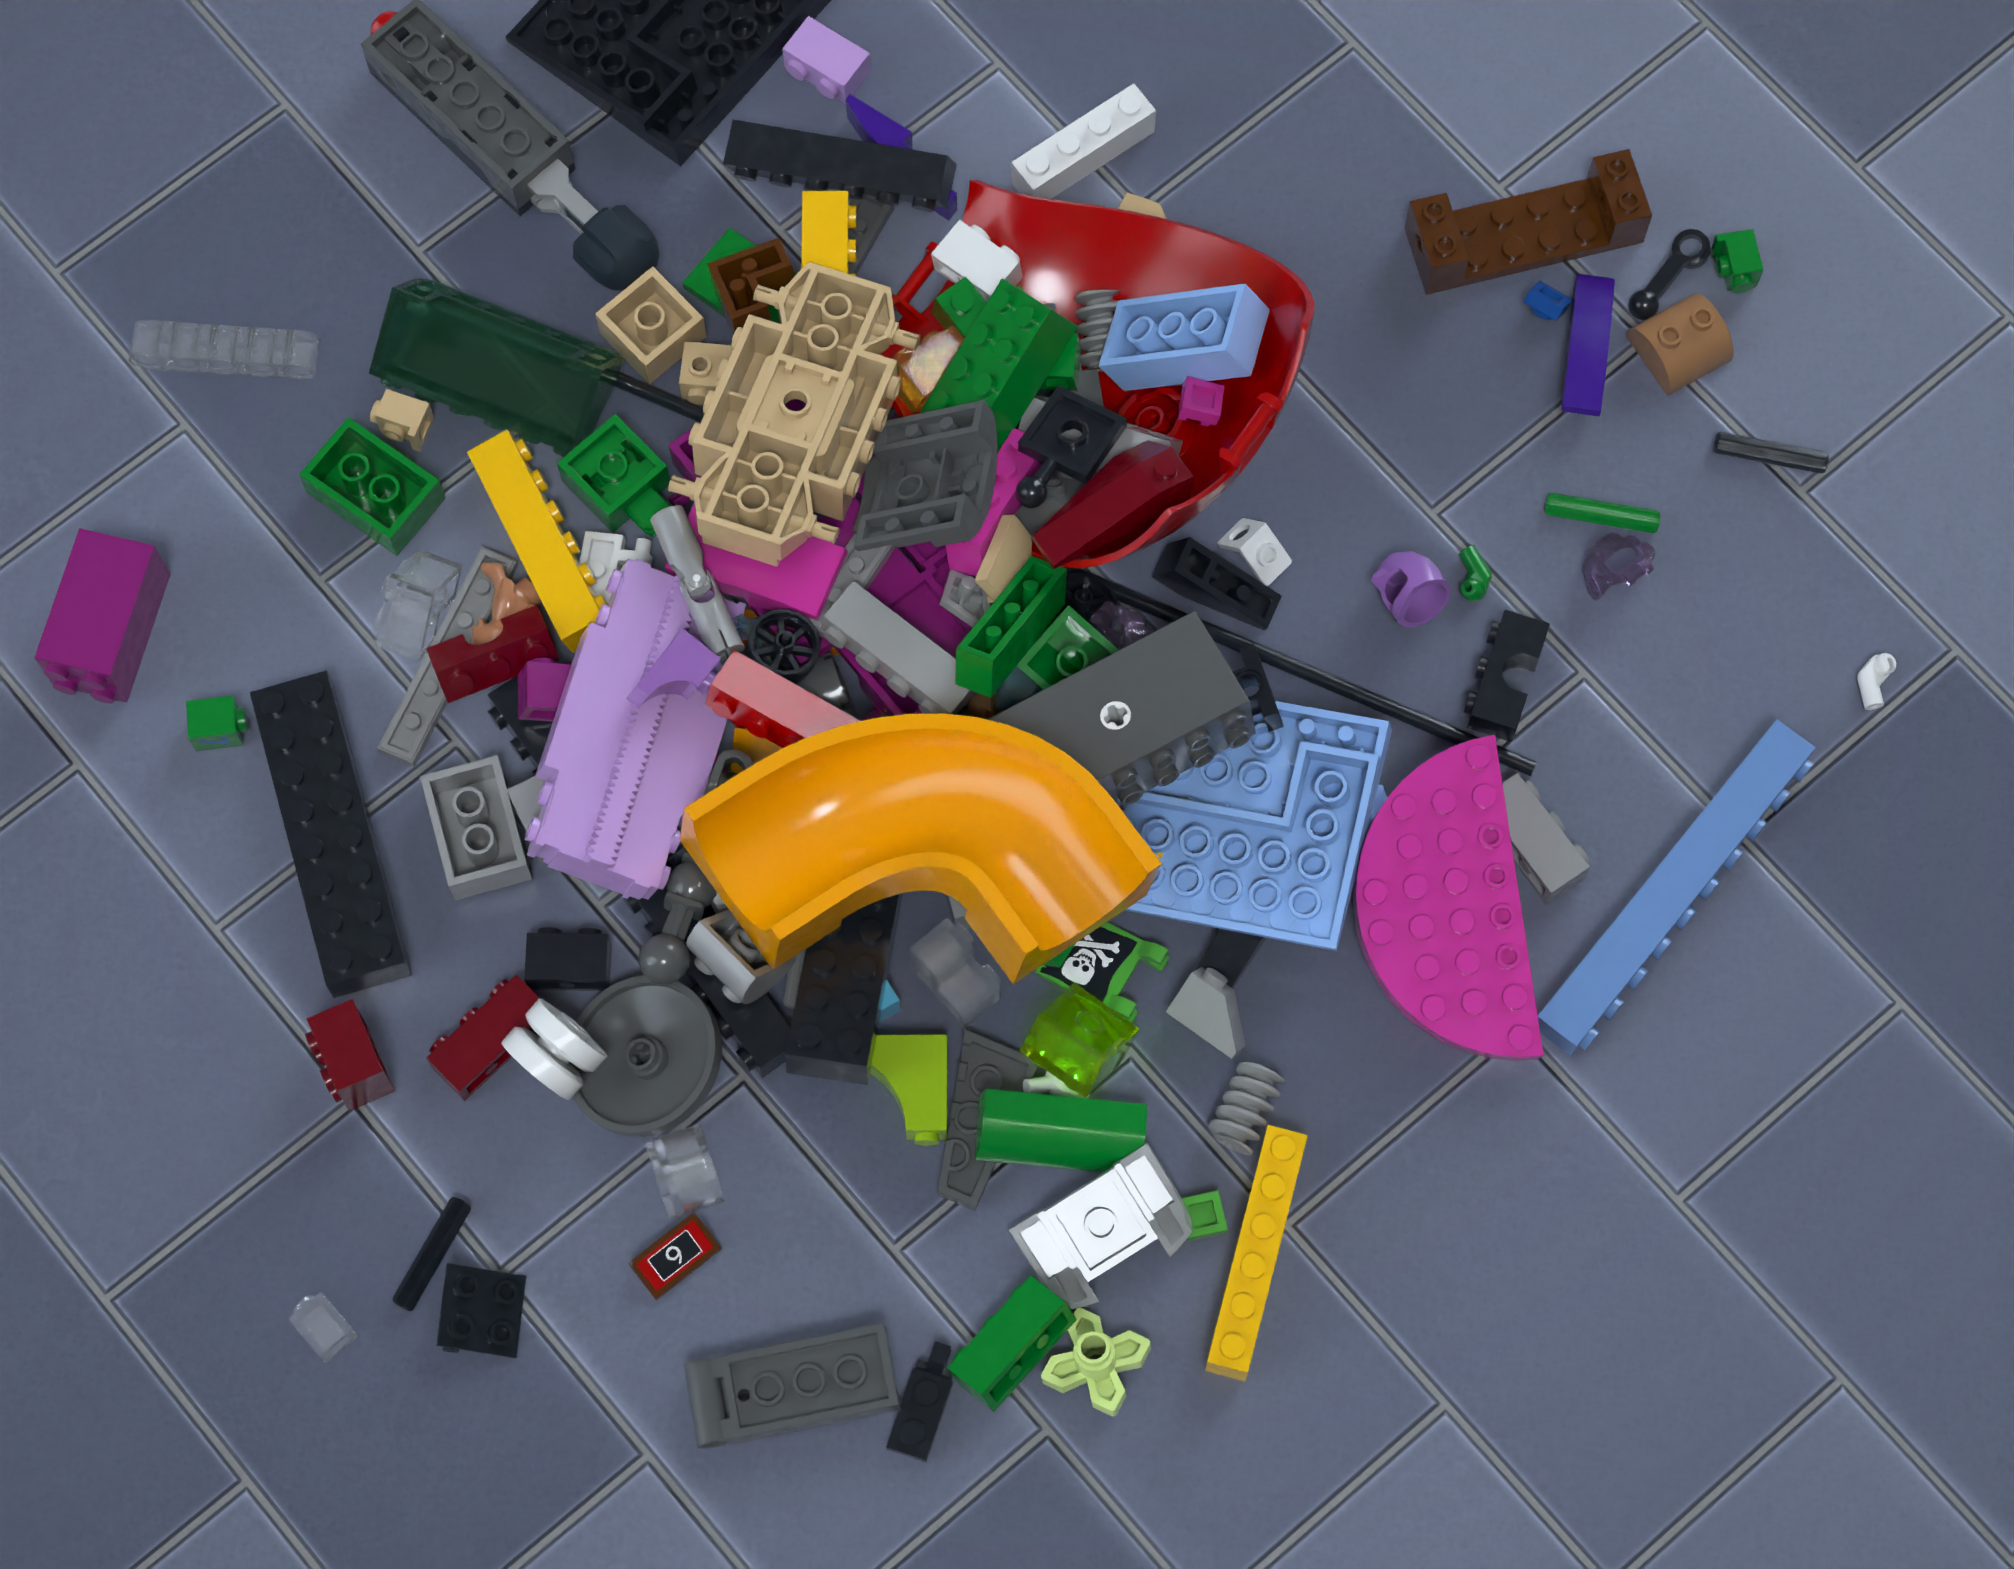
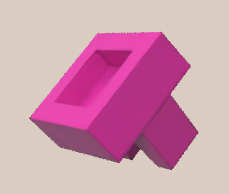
M1187 376L1182 385L1178 419L1186 421L1189 418L1200 421V425L1206 427L1210 424L1216 426L1221 417L1224 386Z

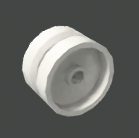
M538 999L525 1015L529 1025L540 1037L524 1027H514L501 1043L508 1053L535 1078L566 1100H571L584 1083L580 1073L569 1062L584 1071L595 1072L608 1055L576 1021L545 1000Z

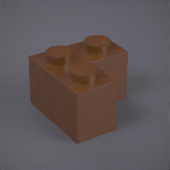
M780 238L707 264L715 294L733 335L737 327H744L749 314L772 321L768 308L769 304L753 300L758 284L779 291L781 286L785 287L794 278L792 264Z

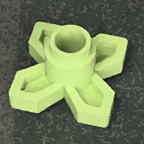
M1077 1308L1073 1314L1077 1320L1067 1330L1074 1346L1073 1351L1051 1356L1041 1374L1042 1382L1044 1385L1061 1393L1088 1383L1093 1408L1110 1416H1116L1126 1398V1391L1117 1373L1141 1368L1151 1350L1150 1340L1130 1330L1110 1338L1103 1333L1100 1316L1083 1308Z

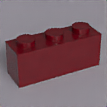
M517 975L510 981L505 979L498 983L490 992V999L482 1007H474L469 1010L460 1020L459 1024L461 1026L450 1036L443 1035L429 1050L431 1054L426 1059L431 1068L463 1101H466L512 1058L501 1042L514 1027H524L537 1035L529 1025L525 1014L540 998Z

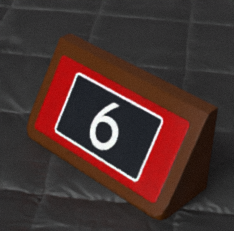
M694 1212L631 1260L629 1265L654 1299L658 1300L718 1253L721 1247Z

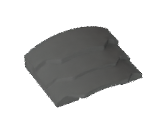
M984 400L887 420L883 431L877 434L874 448L875 456L865 467L861 505L852 529L856 534L854 548L857 551L888 545L899 548L929 541L935 547L969 541L974 538L986 519L994 492L997 469L995 414Z

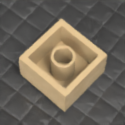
M653 266L595 313L599 333L649 384L682 358L684 341L700 343L707 337L704 317Z

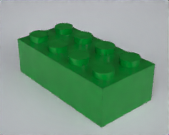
M1002 278L920 413L984 400L995 414L998 453L1013 428H1016L1078 325Z

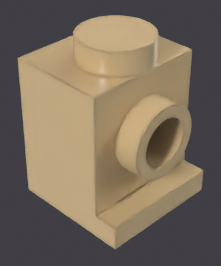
M386 389L381 401L376 400L370 413V421L378 424L380 431L387 438L402 442L403 439L409 440L412 449L420 452L434 421V416L428 402Z

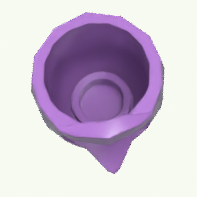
M1415 551L1391 553L1379 564L1377 571L1371 577V582L1380 590L1383 602L1395 620L1404 627H1418L1426 624L1439 615L1449 602L1451 588L1445 575L1428 557Z

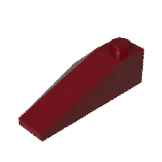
M1147 440L1114 456L1033 535L1032 540L1054 570L1159 518L1167 508L1190 499L1193 475L1172 447Z

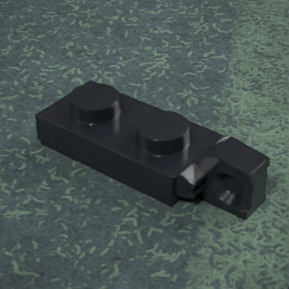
M935 1341L928 1362L919 1359L916 1369L913 1368L901 1403V1410L897 1414L886 1446L887 1450L925 1463L927 1462L953 1386V1376L946 1368L952 1351L951 1346Z

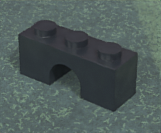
M1504 610L1501 622L1493 620L1486 643L1493 645L1490 657L1481 656L1475 678L1481 679L1482 682L1478 692L1470 690L1463 712L1471 715L1467 726L1468 729L1490 736L1495 735V737L1509 742L1513 741L1528 694L1508 686L1503 678V673L1511 668H1522L1535 672L1550 623L1509 610Z

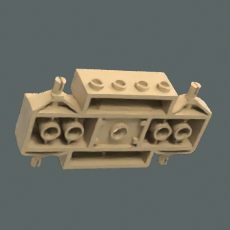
M811 262L805 265L785 287L781 286L779 291L757 285L753 300L775 306V309H778L780 324L749 314L744 327H737L731 343L732 354L729 359L724 358L717 374V381L719 383L716 390H710L707 393L703 405L704 417L701 423H694L688 443L693 446L695 474L702 477H697L695 482L673 475L668 486L669 492L690 497V500L694 501L698 534L702 535L704 544L778 567L782 559L806 542L808 537H815L835 544L839 534V527L818 522L817 515H814L813 512L840 521L844 520L851 501L858 491L865 467L872 458L877 434L882 432L885 427L888 413L898 396L902 383V378L897 377V360L881 356L880 354L888 349L890 345L894 344L916 351L921 337L919 334L899 329V323L895 322L891 287ZM799 399L806 406L800 411H791L785 407V404L790 400Z

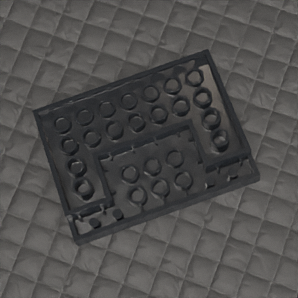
M539 0L505 37L508 43L681 167L781 57L784 46L808 16L815 19L831 0Z

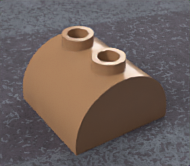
M1698 293L1688 296L1632 327L1626 333L1627 339L1667 396L1730 362L1734 354L1731 335L1723 318L1714 305Z

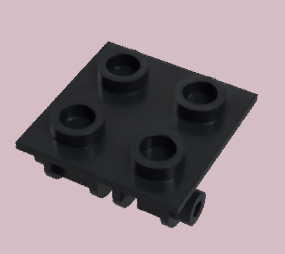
M447 1263L436 1346L443 1347V1351L450 1353H459V1350L517 1358L526 1276Z

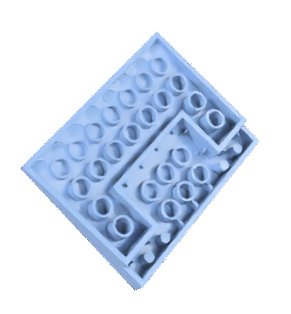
M1275 701L1284 727L1269 732L1263 714L1254 715L1253 721L1256 734L1252 735L1247 743L1234 749L1229 747L1216 754L1210 763L1198 768L1192 767L1180 773L1179 777L1169 785L1156 786L1144 792L1138 801L1127 805L1123 813L1156 857L1157 853H1163L1162 858H1159L1162 865L1147 896L1125 911L1337 951L1357 873L1360 853L1366 837L1392 734L1390 722Z

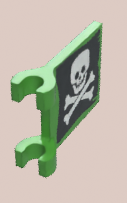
M1106 922L1076 942L1060 968L1042 965L1036 969L1035 974L1105 1010L1120 1022L1131 1026L1139 1013L1135 1010L1137 1004L1121 997L1122 991L1141 960L1153 969L1163 972L1170 957L1167 956L1169 951L1165 947L1154 942L1144 941Z

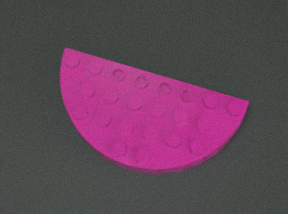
M1495 735L1466 741L1436 754L1413 770L1388 796L1372 821L1360 853L1353 885L1354 923L1364 959L1376 981L1383 989V993L1398 1011L1417 1028L1454 1049L1484 1056L1485 1058L1511 1061L1538 1060L1544 1054Z

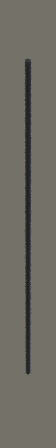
M544 341L539 353L541 356L700 423L704 417L703 407L550 342ZM1064 567L1067 568V573H1087L1104 580L1113 589L1117 601L1169 623L1188 614L1082 568ZM1201 619L1214 642L1241 653L1239 647L1255 643L1261 662L1456 745L1480 738ZM1497 745L1500 764L1526 775H1532L1537 763L1536 761Z

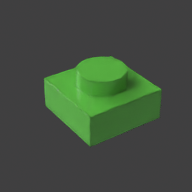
M1219 1190L1182 1198L1192 1219V1233L1186 1239L1187 1242L1228 1232Z

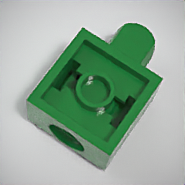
M614 414L557 462L562 482L612 533L631 519L645 534L655 537L657 535L651 524V517L660 510L671 506L660 495L669 486L668 468Z

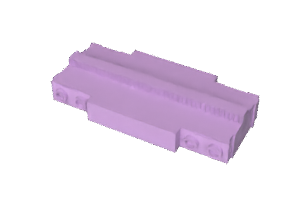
M628 559L621 570L614 569L609 578L606 591L612 594L608 605L602 604L595 624L590 622L581 635L535 775L536 778L544 780L537 798V804L543 806L539 818L533 817L531 819L525 840L530 841L527 856L543 858L542 862L547 863V867L623 894L622 897L626 899L631 896L639 900L641 898L648 900L657 889L663 890L668 881L671 867L665 864L669 852L674 854L679 845L684 808L704 796L728 718L718 716L710 707L705 705L710 686L703 694L696 689L688 700L677 694H661L649 699L640 708L626 699L683 628L704 645L682 595L678 575L672 576L651 568V564L638 559L635 561ZM708 590L702 597H690L695 602L703 603L711 600L715 594L713 591ZM724 599L742 639L747 626V620L742 618L746 604L742 602L734 603ZM727 660L718 662L712 671L718 674Z

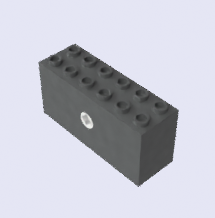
M1196 611L988 719L1038 736L1067 753L1093 775L1118 806L1135 803L1143 796L1144 792L1156 786L1169 785L1179 777L1180 773L1192 767L1198 768L1210 763L1216 754L1229 747L1232 749L1238 748L1247 743L1252 735L1256 734L1250 700Z

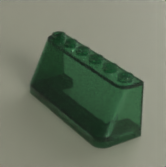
M416 278L392 287L368 374L381 378L380 382L385 386L411 390L415 392V397L426 402L438 401L449 406V410L461 416L474 415L484 419L483 423L490 428L497 430L509 429L519 433L518 437L520 439L523 438L525 442L532 444L544 443L554 447L553 451L564 457L594 432L619 375L623 357L614 351L442 283L424 278Z

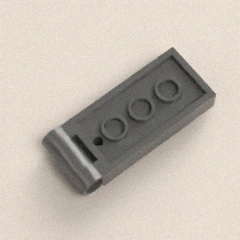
M884 1323L713 1358L699 1359L684 1364L699 1449L719 1447L728 1443L733 1445L901 1410L889 1339ZM743 1394H750L747 1401H741Z

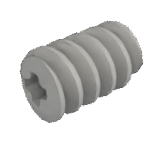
M1090 290L1075 296V302L1085 306L1075 312V317L1087 321L1078 325L1076 329L1078 334L1086 336V338L1080 340L1081 350L1088 352L1081 355L1080 358L1081 365L1088 367L1085 370L1097 369L1098 372H1104L1099 367V362L1113 320V311L1116 310L1118 301L1113 300V295L1121 291Z
M1241 1062L1236 1068L1239 1076L1232 1077L1229 1083L1233 1091H1226L1222 1100L1225 1105L1217 1107L1215 1114L1218 1119L1212 1120L1208 1128L1215 1140L1221 1145L1240 1154L1252 1156L1253 1150L1245 1144V1141H1259L1260 1136L1252 1127L1253 1125L1266 1126L1267 1121L1259 1115V1112H1273L1274 1107L1266 1101V1098H1279L1281 1093L1272 1085L1274 1082L1282 1084L1286 1082L1277 1073L1260 1064Z

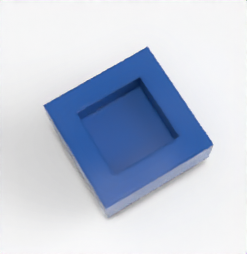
M1539 281L1529 290L1523 302L1531 306V311L1538 317L1557 321L1567 312L1573 299L1546 283Z

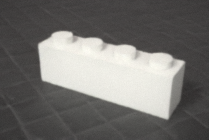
M1133 83L1012 161V185L1021 194L1047 199L1054 198L1154 133L1156 110Z

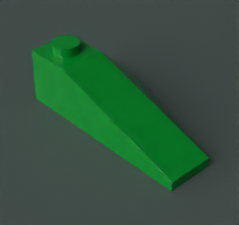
M1068 605L1033 644L1016 667L1042 690H1045L1119 651V649Z

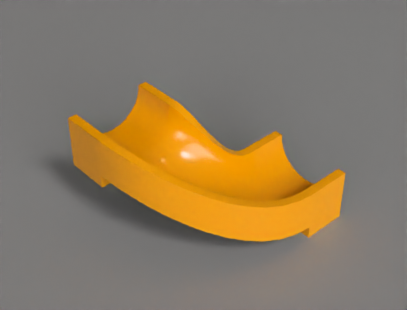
M943 713L903 714L868 719L842 725L786 746L748 767L685 807L680 835L682 845L772 970L839 928L843 918L871 903L906 892L935 891L953 897L966 908V921L1010 981L1015 984L1147 896L1162 865L1109 793L1089 771L1067 753L1038 736L1007 724L978 717Z

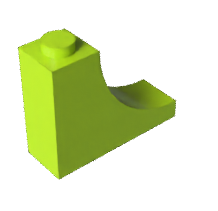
M877 1035L870 1074L881 1081L896 1099L905 1121L907 1140H914V1143L920 1146H933L939 1144V1140H947V1035Z

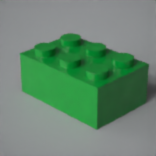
M347 417L299 474L303 486L309 495L396 556L399 555L445 500L443 489L437 478L349 417Z

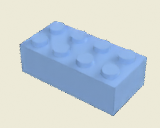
M1246 284L1120 300L1117 303L1099 367L1123 391L1180 385L1184 383L1187 376L1204 381L1251 376L1270 309Z

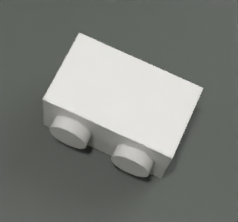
M961 220L955 224L931 253L934 268L937 272L955 284L966 277L986 303L1002 278L1014 286L1023 278L1020 258L1012 249L1005 245H1002L1001 248L990 241V237L983 229L974 224L969 227Z

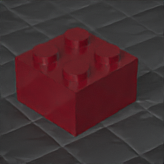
M353 999L307 1018L311 1032L305 1034L306 1040L314 1057H317L320 1066L326 1065V1068L320 1070V1073L336 1103L343 1100L349 1111H352L395 1092L366 1021Z

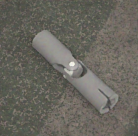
M675 505L660 510L650 519L670 567L680 578L682 595L704 645L721 658L719 662L727 660L725 651L729 657L733 650L739 653L744 650L741 637L713 575L708 569H705V571L703 569V551L684 508L680 505ZM711 587L715 594L711 600L703 603L695 602L690 597H702Z

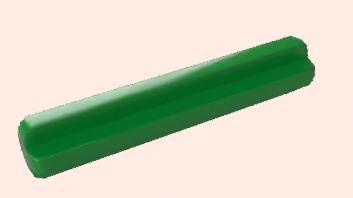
M1549 493L1545 503V514L1549 516L1648 533L1657 532L1661 519L1660 512L1657 510L1558 493Z

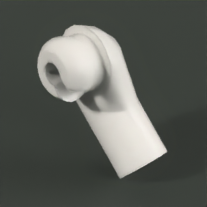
M1889 653L1874 655L1858 673L1857 681L1865 710H1875L1884 706L1880 685L1896 669V660Z

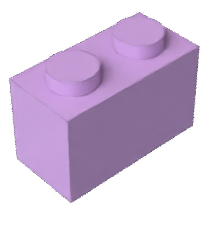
M810 16L805 19L783 48L784 67L792 77L800 81L805 79L815 85L823 96L829 99L836 98L846 104V98L849 94L853 95L871 72L869 52Z

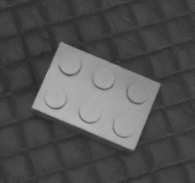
M498 755L420 776L448 887L455 901L532 879L515 811L506 791L508 785Z

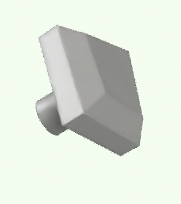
M950 570L939 605L973 628L990 607V603L987 602L988 595L974 581L975 578Z

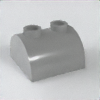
M729 909L700 920L691 931L686 942L687 948L696 956L694 960L696 967L707 975H715L724 984L722 988L724 995L735 1003L749 1004L763 996L784 977L797 961L793 957L772 970Z

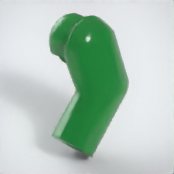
M1471 545L1463 549L1458 555L1468 570L1464 583L1460 585V593L1466 600L1476 602L1486 595L1492 579V573L1476 546Z

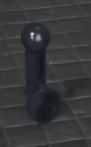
M1688 229L1680 232L1675 237L1672 243V255L1644 290H1639L1630 297L1628 308L1632 316L1640 320H1647L1654 316L1659 308V299L1684 268H1698L1707 262L1711 253V247L1708 237L1703 232L1696 229ZM1687 239H1696L1702 244V249L1695 256H1686L1680 251L1681 244Z

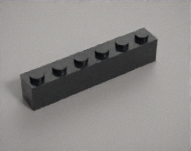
M732 120L723 164L734 172V177L742 180L756 181V177L759 176L770 178L769 183L781 187H791L792 182L805 184L804 188L809 191H827L828 188L848 191L849 198L861 200L863 194L876 196L877 202L892 206H898L899 200L911 202L913 208L927 212H934L935 207H948L957 166L948 155L739 120Z

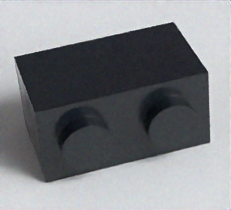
M551 927L539 928L538 933H527L524 974L526 985L531 990L604 991L610 987L612 945L608 934H602L601 930L595 928H582L578 930V933H562V930Z

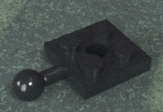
M1058 385L1018 441L1019 452L1042 463L1034 476L1026 477L1018 483L1016 487L1018 502L1026 508L1041 506L1047 498L1046 485L1057 470L1084 484L1089 482L1127 428V418ZM1076 429L1082 432L1083 435L1077 440H1068L1062 434L1065 431Z

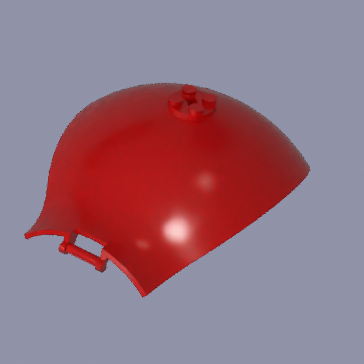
M970 180L962 222L969 227L974 224L983 229L990 237V241L1001 248L1002 245H1005L1012 249L1020 258L1023 278L1016 287L1020 285L1027 294L1043 304L1055 302L1056 312L1076 325L1087 321L1075 317L1076 310L1085 307L1075 302V296L1090 290L1121 291L1113 295V300L1120 301L1246 284L1270 309L1251 376L1208 381L1224 386L1221 417L1216 426L1210 424L1206 427L1200 425V421L1189 418L1186 421L1178 419L1183 384L1123 391L1105 372H1098L1105 408L1127 418V423L1183 440L1179 457L1193 475L1191 496L1187 501L1167 508L1159 518L1061 567L1085 568L1100 566L1137 553L1176 532L1197 517L1233 483L1255 456L1283 411L1302 365L1314 316L1315 302L1312 293L1306 284L1282 263L1254 248L1210 231L1133 211L1035 197L995 187L979 180ZM935 242L928 244L925 248L927 254L899 292L896 295L892 294L893 308L903 316L898 321L899 329L921 336L916 351L894 344L890 345L888 349L880 354L881 356L897 360V377L902 378V383L898 396L892 406L899 418L920 414L921 409L959 349L931 313L934 300L922 314L909 304L935 269L931 253L938 246ZM948 279L936 297H938L940 294H942L947 289L952 287L955 283ZM1078 334L1079 340L1086 338V336ZM1081 350V355L1088 353L1086 351ZM1081 365L1082 371L1088 368ZM1032 540L1031 556L1047 561Z

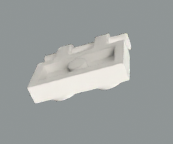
M585 531L579 563L581 565L586 562L597 581V583L592 585L596 596L602 594L607 603H609L612 594L606 591L609 578L613 570L620 571L621 566L628 559L633 561L638 559L652 565L653 556L650 555L652 541L638 538L635 551L624 550L626 544L624 535Z

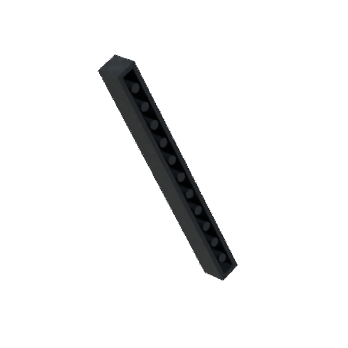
M517 676L487 695L492 707L487 712L500 731L504 728L508 729L514 738L509 741L512 748L522 761L529 758L536 768L532 771V775L535 776L553 722L518 719ZM667 860L665 865L671 867L672 871L674 868ZM666 885L663 890L657 889L648 900L644 898L639 900L631 896L628 899L623 898L633 914L640 911L646 918L648 923L644 925V928L650 938L662 932L669 911L664 908V899L667 893ZM704 910L703 919L709 917L708 914L705 912V910ZM692 919L684 940L685 945L691 931L699 921ZM689 950L690 965L686 975L694 984L690 989L703 998L716 1014L720 1034L724 1039L727 1040L732 1037L740 1047L736 1054L744 1067L749 1072L756 1069L763 1078L785 1063L790 1026L766 993L749 1004L735 1003L729 1000L722 991L724 984L715 975H707L701 972L694 963L696 956Z

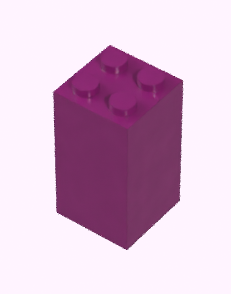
M79 528L34 657L54 689L70 695H75L77 691L89 693L93 699L103 703L112 704L114 700L128 702L170 578V573L154 545Z

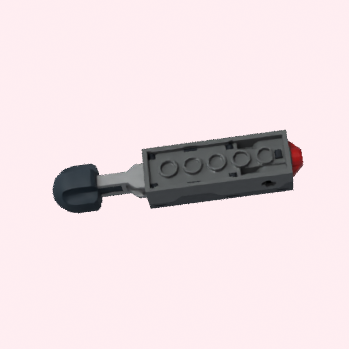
M421 0L411 1L399 12H383L374 19L371 25L370 36L361 43L370 74L512 210L521 216L535 205L541 212L560 214L581 234L573 243V259L595 281L611 290L623 291L652 266L656 269L660 254L658 241L647 225L626 205H616L612 209L603 208L598 212L581 196L569 181V174L576 169L569 140Z

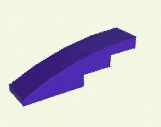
M849 94L846 98L847 118L862 141L914 150L912 132ZM952 189L948 207H935L934 209L935 212L948 221L957 211V192Z
M1577 273L1568 350L1565 359L1561 409L1563 412L1600 417L1615 285V279Z

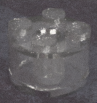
M700 1123L645 1142L646 1150L656 1176L657 1186L669 1219L724 1202L719 1179L712 1157H710L706 1147L707 1142Z

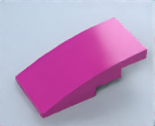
M693 504L688 520L703 551L704 571L708 569L713 575L721 593L743 597L749 606L768 610L788 609L799 612L805 617L819 620L848 554L845 548L815 537H808L806 542L782 559L778 567L704 544L702 535L698 534L695 506ZM667 561L665 569L670 575L675 576L676 573Z

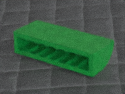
M986 1088L979 1095L975 1160L1104 1173L1112 1168L1114 1163L1145 1144L1148 1104Z

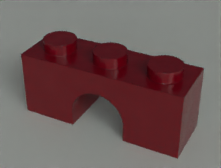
M537 605L500 619L503 630L497 638L488 643L472 645L461 634L426 648L448 703L517 677L525 663L532 659L550 658L554 661L559 660Z

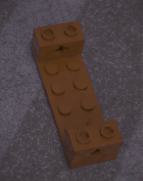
M1630 149L1593 157L1587 179L1458 210H1452L1447 192L1410 201L1404 229L1425 294L1428 295L1643 243L1652 218V212Z

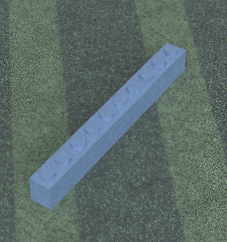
M1776 719L1540 1012L1538 1021L1542 1035L1570 1056L1574 1054L1578 1047L1585 1051L1600 1033L1595 1026L1603 1016L1609 1021L1624 1003L1619 996L1627 986L1635 990L1648 973V970L1643 966L1651 956L1659 960L1672 943V940L1667 936L1675 926L1683 930L1696 913V910L1691 906L1699 896L1707 900L1720 883L1715 876L1723 867L1729 871L1744 853L1739 849V846L1746 838L1752 841L1755 840L1767 824L1762 819L1770 808L1777 812L1791 794L1786 790L1791 781L1795 779L1800 783L1814 765L1809 758L1816 747Z

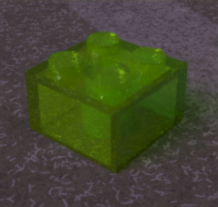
M1073 983L1038 1015L1019 1051L1029 1057L1035 1065L1044 1068L1064 1082L1069 1089L1078 1092L1086 1098L1121 1064L1140 1028L1079 985Z

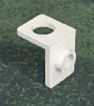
M1242 518L1217 542L1220 548L1239 552L1258 580L1266 586H1269L1292 562L1265 522ZM1249 529L1243 537L1233 541L1236 535Z

